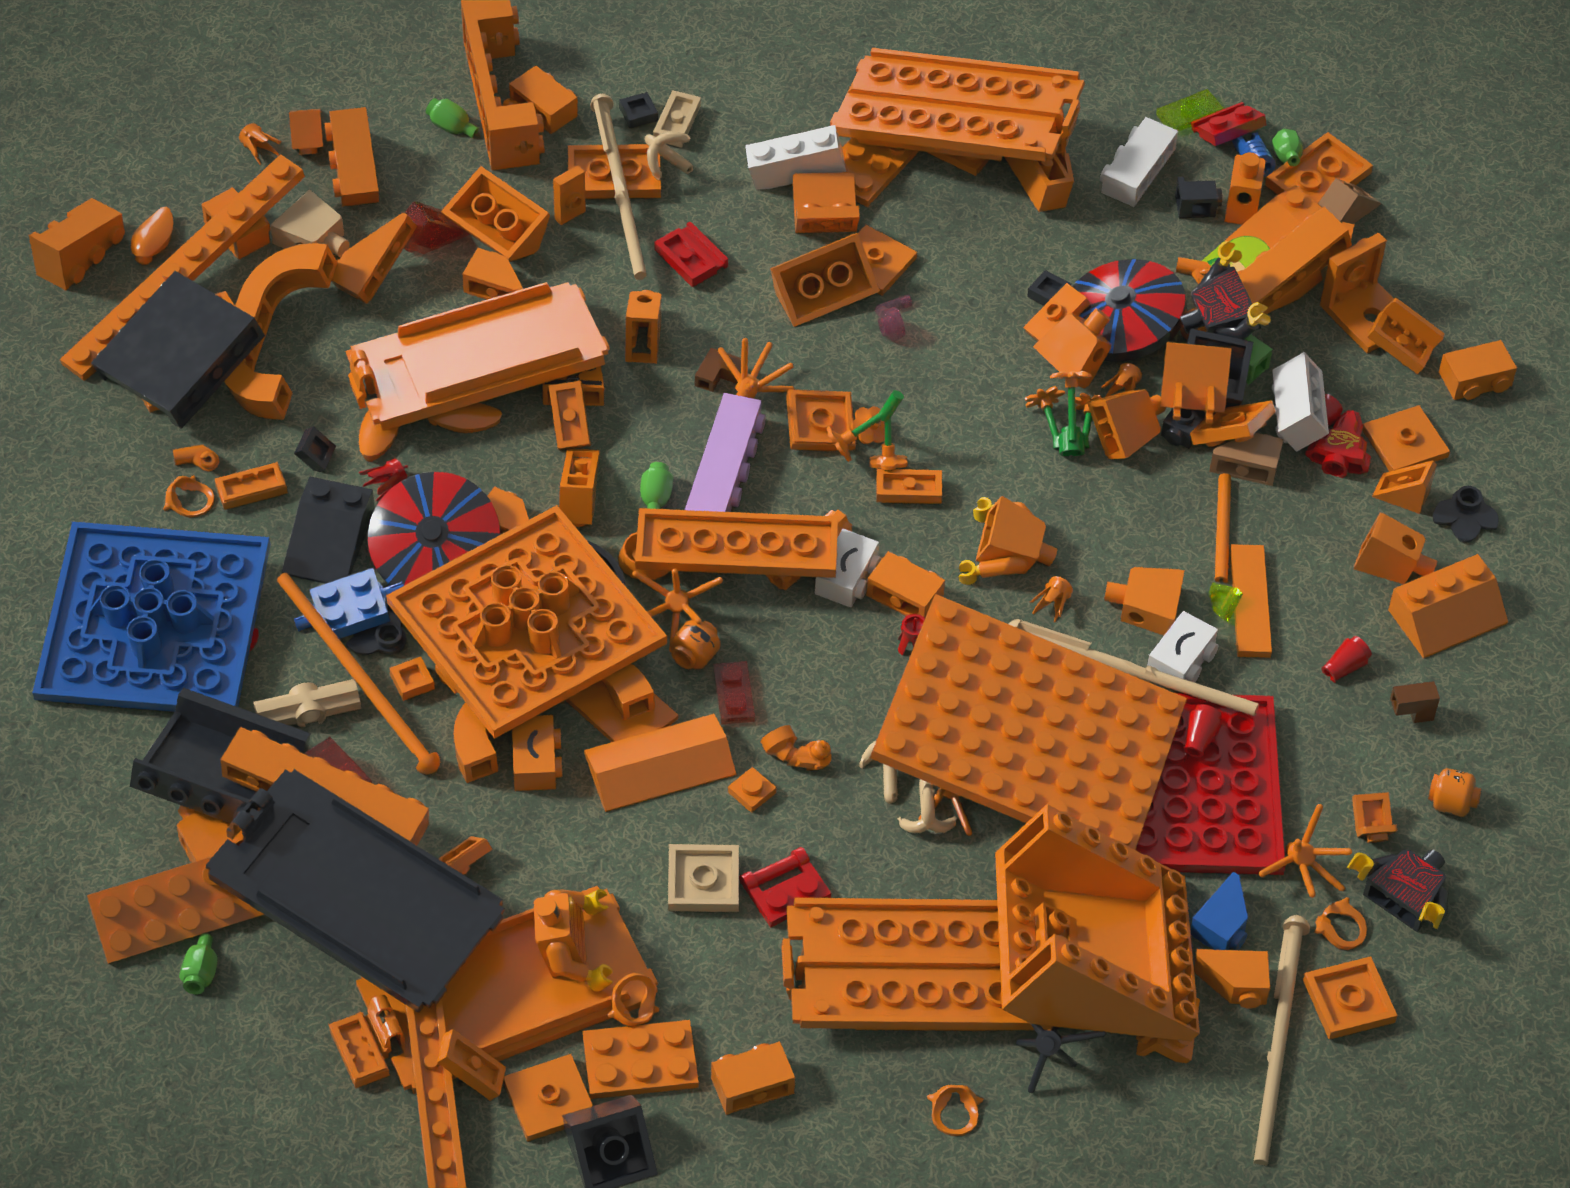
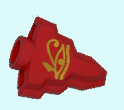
M1347 410L1336 419L1334 427L1328 429L1329 434L1309 445L1306 456L1311 461L1322 465V470L1325 474L1343 478L1347 473H1368L1371 456L1366 453L1367 442L1361 437L1363 424L1360 413Z

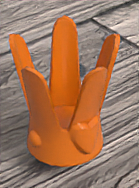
M248 124L241 130L239 134L240 142L243 143L244 147L249 148L259 165H261V162L258 158L256 147L279 155L267 141L271 140L277 144H281V141L264 133L257 124Z
M1131 363L1121 364L1117 374L1101 386V388H1105L1116 380L1105 397L1110 396L1125 387V392L1135 390L1136 385L1142 379V372Z
M1057 576L1050 578L1049 583L1045 585L1046 589L1030 601V603H1033L1044 594L1033 610V615L1054 601V622H1056L1058 616L1061 617L1065 601L1073 593L1071 584L1066 579Z

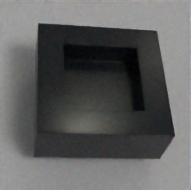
M648 92L619 99V109L629 128L658 121V111Z
M1045 270L1028 288L1027 297L1045 306L1066 283L1070 286L1071 283Z
M312 426L304 431L294 454L313 471L322 472L326 469L336 445Z

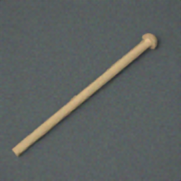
M597 94L592 98L590 107L596 113L603 149L607 153L616 193L615 200L619 206L634 277L637 280H642L647 274L610 115L614 102L607 94Z
M1016 619L1009 623V625L1139 679L1255 716L1258 711L1259 703L1158 671L1155 667L1149 665L1144 668L1130 661L1090 649L1089 647L1092 644L1090 642L1021 619Z
M1299 915L1290 916L1283 924L1284 935L1274 998L1278 999L1271 1052L1268 1051L1267 1055L1269 1064L1253 1162L1265 1166L1268 1165L1302 935L1305 936L1310 932L1308 921Z

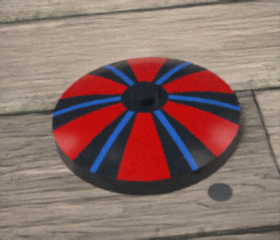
M1126 259L1110 262L1089 271L1072 286L1090 302V305L1079 315L1086 320L1094 309L1098 308L1111 319L1100 332L1111 343V349L1104 361H1128L1144 357L1159 350L1179 332L1182 327L1180 316L1187 314V300L1181 281L1170 269L1152 261Z
M426 472L399 482L381 498L370 520L368 547L372 562L382 579L389 586L401 581L405 586L501 535V526L492 502L477 485L468 479L452 473Z

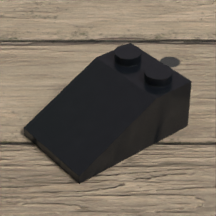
M310 476L299 501L282 574L288 573L292 577L325 584L350 576L375 510L373 489Z

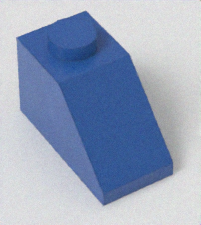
M1232 872L1192 919L1191 936L1212 950H1239L1248 936L1245 932L1248 916L1238 874Z

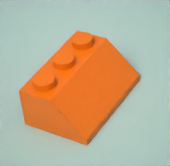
M1478 554L1394 588L1388 609L1423 658L1508 624L1496 577Z

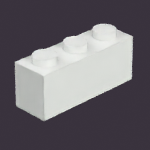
M1145 117L1139 127H1133L1126 145L1119 146L1112 164H1107L1100 175V181L1103 182L1101 193L1134 207L1175 151L1178 130Z
M835 125L746 145L748 168L756 190L772 189L793 184V174L846 172L843 148Z
M1303 352L1272 370L1274 382L1272 390L1275 395L1276 405H1274L1277 416L1276 433L1279 438L1284 439V443L1288 442L1296 452L1329 434L1322 370Z

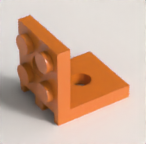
M1380 233L1369 238H1363L1354 246L1344 251H1338L1331 256L1328 262L1320 306L1367 354L1379 348V346L1367 337L1374 322L1368 321L1364 316L1366 314L1378 316L1394 299L1378 283L1387 242Z

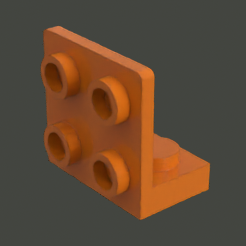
M854 173L793 174L795 233L857 232L860 217L859 206H856Z

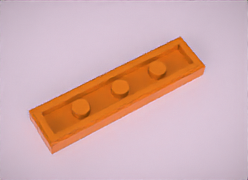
M1231 544L1230 557L1237 657L1271 658L1272 647L1264 545Z

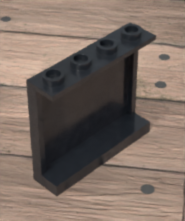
M174 271L148 301L140 307L127 324L119 330L107 346L98 353L91 364L101 379L106 381L110 378L165 412L172 424L182 429L265 337V334L253 316Z
M183 688L178 694L175 713L144 759H134L130 787L231 823L257 792L222 777L221 758L239 728L242 727L249 731H260L270 740L279 744H290L305 755L308 752L311 733Z

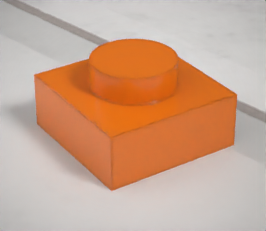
M422 657L390 668V676L403 701L435 689L434 680Z
M751 767L728 786V793L752 813L776 794V787L756 769Z

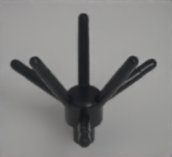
M1031 1024L1038 1034L1037 1038L1018 1039L1016 1041L1018 1046L1036 1047L1040 1052L1028 1092L1034 1093L1048 1056L1056 1054L1071 1067L1077 1066V1062L1061 1049L1062 1044L1104 1037L1106 1032L1090 1031L1061 1036L1058 1033L1060 1027L1051 1026V1029L1044 1030L1041 1025Z

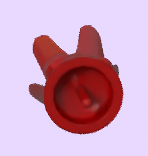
M394 458L387 461L384 466L360 471V475L368 474L369 477L373 478L366 482L363 487L383 483L377 490L380 496L375 501H378L393 486L407 479L405 469L408 468V465L403 466Z
M910 614L903 619L902 632L898 638L900 640L898 652L901 655L904 654L909 641L912 642L914 647L925 617L922 615Z

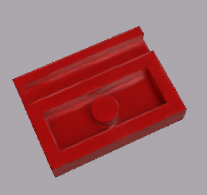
M1243 102L1191 122L1193 132H1198L1200 138L1214 146L1267 126L1265 114L1250 106H1244Z
M688 222L687 227L683 229L678 228L654 242V250L691 287L715 275L718 269L728 267V258L692 222Z

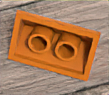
M482 166L479 167L441 211L445 217L500 255L506 256L510 262L532 255L539 250L550 218L549 212Z
M858 233L770 268L775 293L793 327L880 292Z

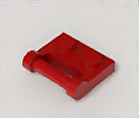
M803 847L791 851L790 856L754 873L748 871L739 876L740 883L770 928L787 920V906H793L795 898H831L830 890L811 864L808 854ZM797 867L801 871V874L763 892L759 888V885Z

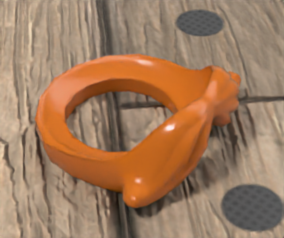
M194 475L191 477L178 476L167 488L163 510L172 509L188 518L198 517L211 509L215 497L212 489L196 481ZM176 487L183 491L203 492L208 498L206 506L198 511L184 509L175 492Z
M1348 897L1329 905L1323 914L1317 917L1315 922V933L1322 934L1332 945L1342 950L1357 948L1363 943L1367 933L1364 917L1349 904L1350 898ZM1329 913H1339L1355 919L1360 929L1358 938L1355 941H1345L1340 938L1327 915Z
M631 973L626 975L613 988L612 1010L609 1012L608 1017L614 1018L627 1026L648 1023L654 1013L659 1012V1007L655 1006L656 985L644 974ZM639 980L645 984L646 992L641 1001L638 1018L635 1019L626 1010L620 995L627 983Z
M946 1085L934 1094L927 1095V1099L932 1102V1121L939 1131L951 1136H963L970 1133L977 1126L978 1105L984 1099L978 1097L968 1086ZM955 1092L960 1095V1101L964 1103L970 1115L969 1123L964 1128L958 1130L947 1128L940 1118L941 1111L947 1105L952 1093Z

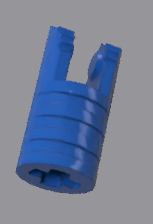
M1258 132L1252 133L1251 140L1245 142L1242 136L1232 140L1239 155L1251 152L1257 154L1259 158L1266 160L1263 178L1273 172L1276 165L1275 160Z

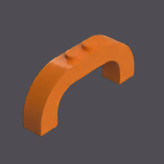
M308 243L283 249L268 257L252 271L246 279L234 306L253 316L266 336L273 313L279 302L285 296L298 289L308 287L329 288L338 262L327 244ZM264 337L224 382L236 401L249 413L262 418L284 420L293 394L282 375L254 372L265 339Z
M633 664L601 680L607 688L606 695L615 703L623 720L655 709L654 691L642 672ZM465 702L455 721L454 743L459 769L466 783L498 772L496 752L489 740L490 732Z

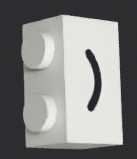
M842 529L837 538L836 578L816 577L815 594L848 607L853 606L856 598L863 599L867 591V578L882 560V557L878 556L879 542Z
M1183 611L1150 653L1147 665L1155 667L1158 671L1195 683L1202 670L1201 664L1204 660L1210 662L1218 650L1219 645L1215 643L1218 629Z

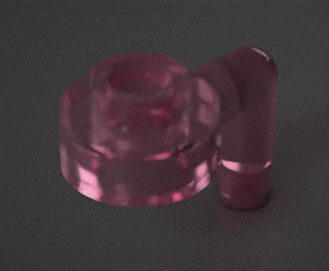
M908 294L879 304L875 308V313L879 317L878 326L884 337L889 335L892 341L905 336V326L899 310L912 306V300Z

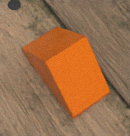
M1429 461L1383 473L1372 497L1420 514L1430 493L1437 464L1434 461Z

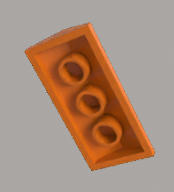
M715 714L584 750L605 812L736 775L727 737Z

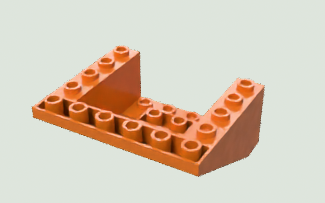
M1046 804L995 852L1002 1010L1030 1024L1191 1042L1200 1034L1185 876L1174 869L1156 862L1150 856L1143 855L1126 846L1123 842L1099 832L1095 827L1080 822L1068 813Z

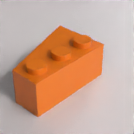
M366 107L329 111L330 123H324L326 140L327 142L332 141L333 151H328L331 170L336 169L338 179H332L335 198L341 197L342 207L379 202V190Z
M1066 149L1061 154L1055 153L1053 159H1046L1045 162L1005 157L1038 212L1066 207L1074 183L1070 157L1066 153Z

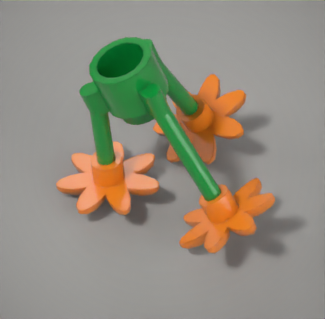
M1088 372L1053 373L1050 375V378L1065 379V388H1068L1069 426L1063 427L1061 429L1062 433L1059 434L1051 408H1053V403L1059 402L1057 397L1063 396L1065 391L1058 390L1056 386L1049 388L1046 392L1043 389H1038L1037 394L1026 396V408L1038 405V408L1041 407V410L1045 411L1053 437V449H1059L1061 456L1084 455L1085 449L1089 448V433L1092 423V416L1087 402L1100 399L1101 396L1094 395L1091 398L1088 394L1081 393L1079 397H1075L1078 379L1092 378V375ZM1076 409L1084 410L1083 413L1086 415L1082 432L1081 428L1076 426Z

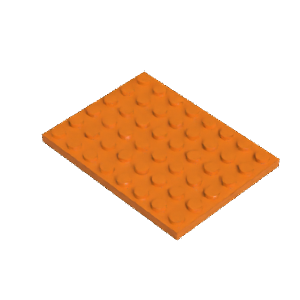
M935 594L870 758L1025 823L1048 804L1068 813L1071 817L1088 826L1095 827L1099 832L1121 841L1126 846L1135 850L1187 698Z

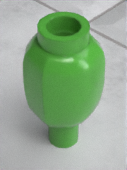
M434 98L426 108V114L430 116L431 122L444 131L452 134L464 133L471 138L479 131L478 127L469 122L466 111L449 99L438 100Z
M1291 129L1278 131L1272 139L1277 157L1282 163L1288 161L1290 166H1297L1303 155V144L1298 133Z
M651 463L649 469L642 475L640 493L647 509H661L670 499L673 475L669 472V466L665 463Z
M200 934L198 943L188 949L183 959L179 978L183 982L184 990L188 993L201 994L213 981L217 968V955L211 948L213 937L210 934Z

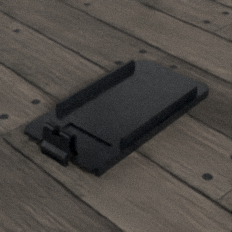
M285 769L268 791L261 788L258 789L226 830L227 837L232 840L242 830L243 842L238 846L227 839L206 864L211 881L418 1013L423 1009V1005L430 1008L433 1003L437 1004L447 992L445 987L487 933L490 930L493 932L503 920L502 914L505 909L502 907L503 899L295 769L292 772Z

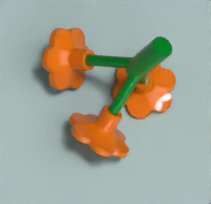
M894 390L882 409L875 406L869 409L859 408L855 412L856 419L851 423V429L841 435L835 432L831 426L826 428L836 448L848 462L852 460L848 445L856 441V436L859 435V440L863 444H870L871 442L882 443L885 440V443L882 444V455L869 458L871 468L894 470L908 466L907 456L895 455V444L892 443L891 417L904 398L901 392Z

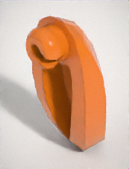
M161 207L132 235L131 251L136 256L135 260L137 263L142 265L151 263L152 256L160 253L168 246L173 231V215L168 207Z
M478 402L428 417V421L434 426L439 425L451 431L473 433L498 425L502 412L499 409Z
M368 411L361 423L359 433V448L364 459L372 462L382 456L393 444L400 426L383 431L381 424L374 425Z

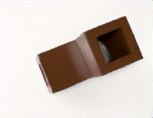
M710 348L695 374V386L713 392L721 378L737 384L738 381L718 353V350ZM728 354L741 373V358Z
M1432 681L1394 686L1390 700L1396 716L1411 714L1413 723L1434 721L1440 697L1435 682Z

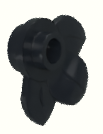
M1463 486L1453 494L1452 499L1440 501L1433 513V522L1439 525H1451V530L1455 537L1462 543L1473 541L1478 536L1481 528L1496 530L1499 522L1495 509L1485 504L1481 491L1473 486Z
M388 605L387 611L390 622L353 634L354 637L346 643V646L351 651L361 655H369L376 652L392 655L400 652L405 647L407 640L406 634L401 628V620ZM390 637L395 639L393 641H384L386 638Z

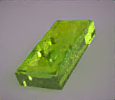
M1205 89L1157 108L1156 115L1164 125L1179 132L1191 127L1192 121L1224 108L1212 93Z

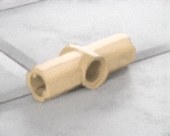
M354 679L317 687L314 683H301L294 686L289 691V694L253 702L255 714L286 725L297 723L302 728L305 727V724L316 721L319 724L323 723L326 716L361 709L358 689Z

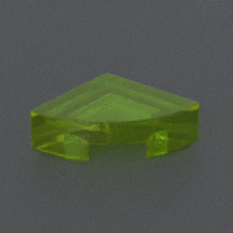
M1212 582L1209 598L1211 599L1213 611L1222 620L1229 622L1243 593L1238 588Z

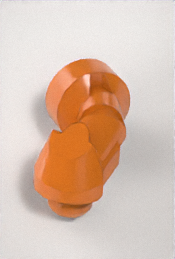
M785 725L771 731L760 741L767 755H773L782 761H788L787 766L807 768L808 771L823 769L831 762V748L824 740L812 741L805 746L795 748L794 744L797 737L790 725Z

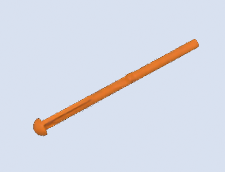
M281 574L277 582L411 753L416 755L419 760L416 770L425 775L436 772L440 766L439 754L437 752L429 753L289 574Z

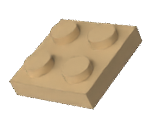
M669 844L668 911L739 912V845Z

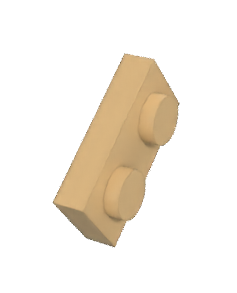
M672 90L653 131V136L657 137L666 132H681L688 135L701 107V97ZM670 142L667 144L682 148L684 143Z

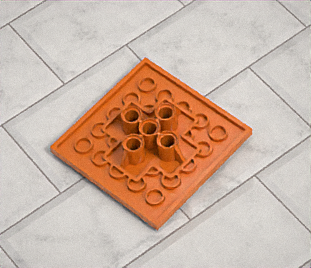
M557 505L386 595L387 604L494 739L667 644V635Z

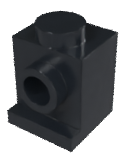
M1178 177L1175 199L1179 219L1216 216L1217 207L1222 206L1221 188H1216L1215 180L1184 181V177Z
M1172 408L1163 421L1161 436L1165 437L1172 445H1182L1189 449L1193 444L1190 433L1206 418V413L1204 410L1181 408L1180 421L1173 420Z

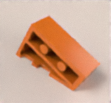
M93 198L67 212L68 218L60 223L55 220L48 224L49 229L43 233L33 232L29 235L36 275L64 290H67L73 283H80L85 276L86 270L93 263H100L105 255V251L112 244L120 243L124 237L125 230L122 213Z

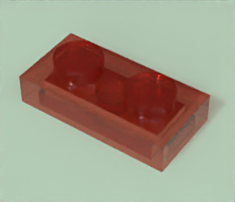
M747 661L714 664L721 725L755 722Z

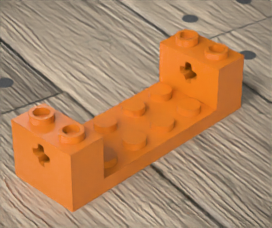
M461 0L463 42L491 170L540 164V154L545 153L543 136L539 135L540 132H544L542 114H536L533 102L502 106L500 97L494 96V93L498 92L496 76L489 74V72L493 71L492 59L515 56V46L520 45L518 28L514 27V24H519L517 6H511L510 0Z

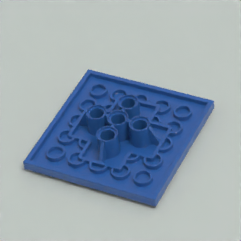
M72 522L32 692L34 700L175 712L178 694L183 688L238 707L271 546L269 537Z

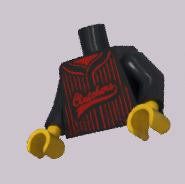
M1225 241L1220 244L1218 248L1219 258H1217L1195 290L1192 291L1191 297L1196 310L1180 316L1187 334L1190 333L1191 329L1197 330L1204 327L1206 332L1245 340L1254 331L1261 329V325L1266 326L1270 323V316L1263 313L1268 307L1258 302L1252 304L1235 267H1230V262L1236 263L1242 258L1241 251L1233 250L1231 252L1235 246L1234 243Z
M1403 850L1398 855L1391 854L1371 859L1364 853H1356L1347 866L1349 870L1354 869L1359 872L1358 878L1361 881L1368 877L1363 893L1365 897L1416 932L1421 929L1425 920L1433 923V928L1438 929L1440 922L1448 914L1449 893L1444 888L1446 875L1440 871V868L1445 864V860L1435 850H1428L1422 858L1411 850Z

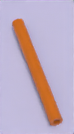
M1227 473L1220 474L1218 477L1215 582L1223 579L1224 583L1228 582L1231 475Z

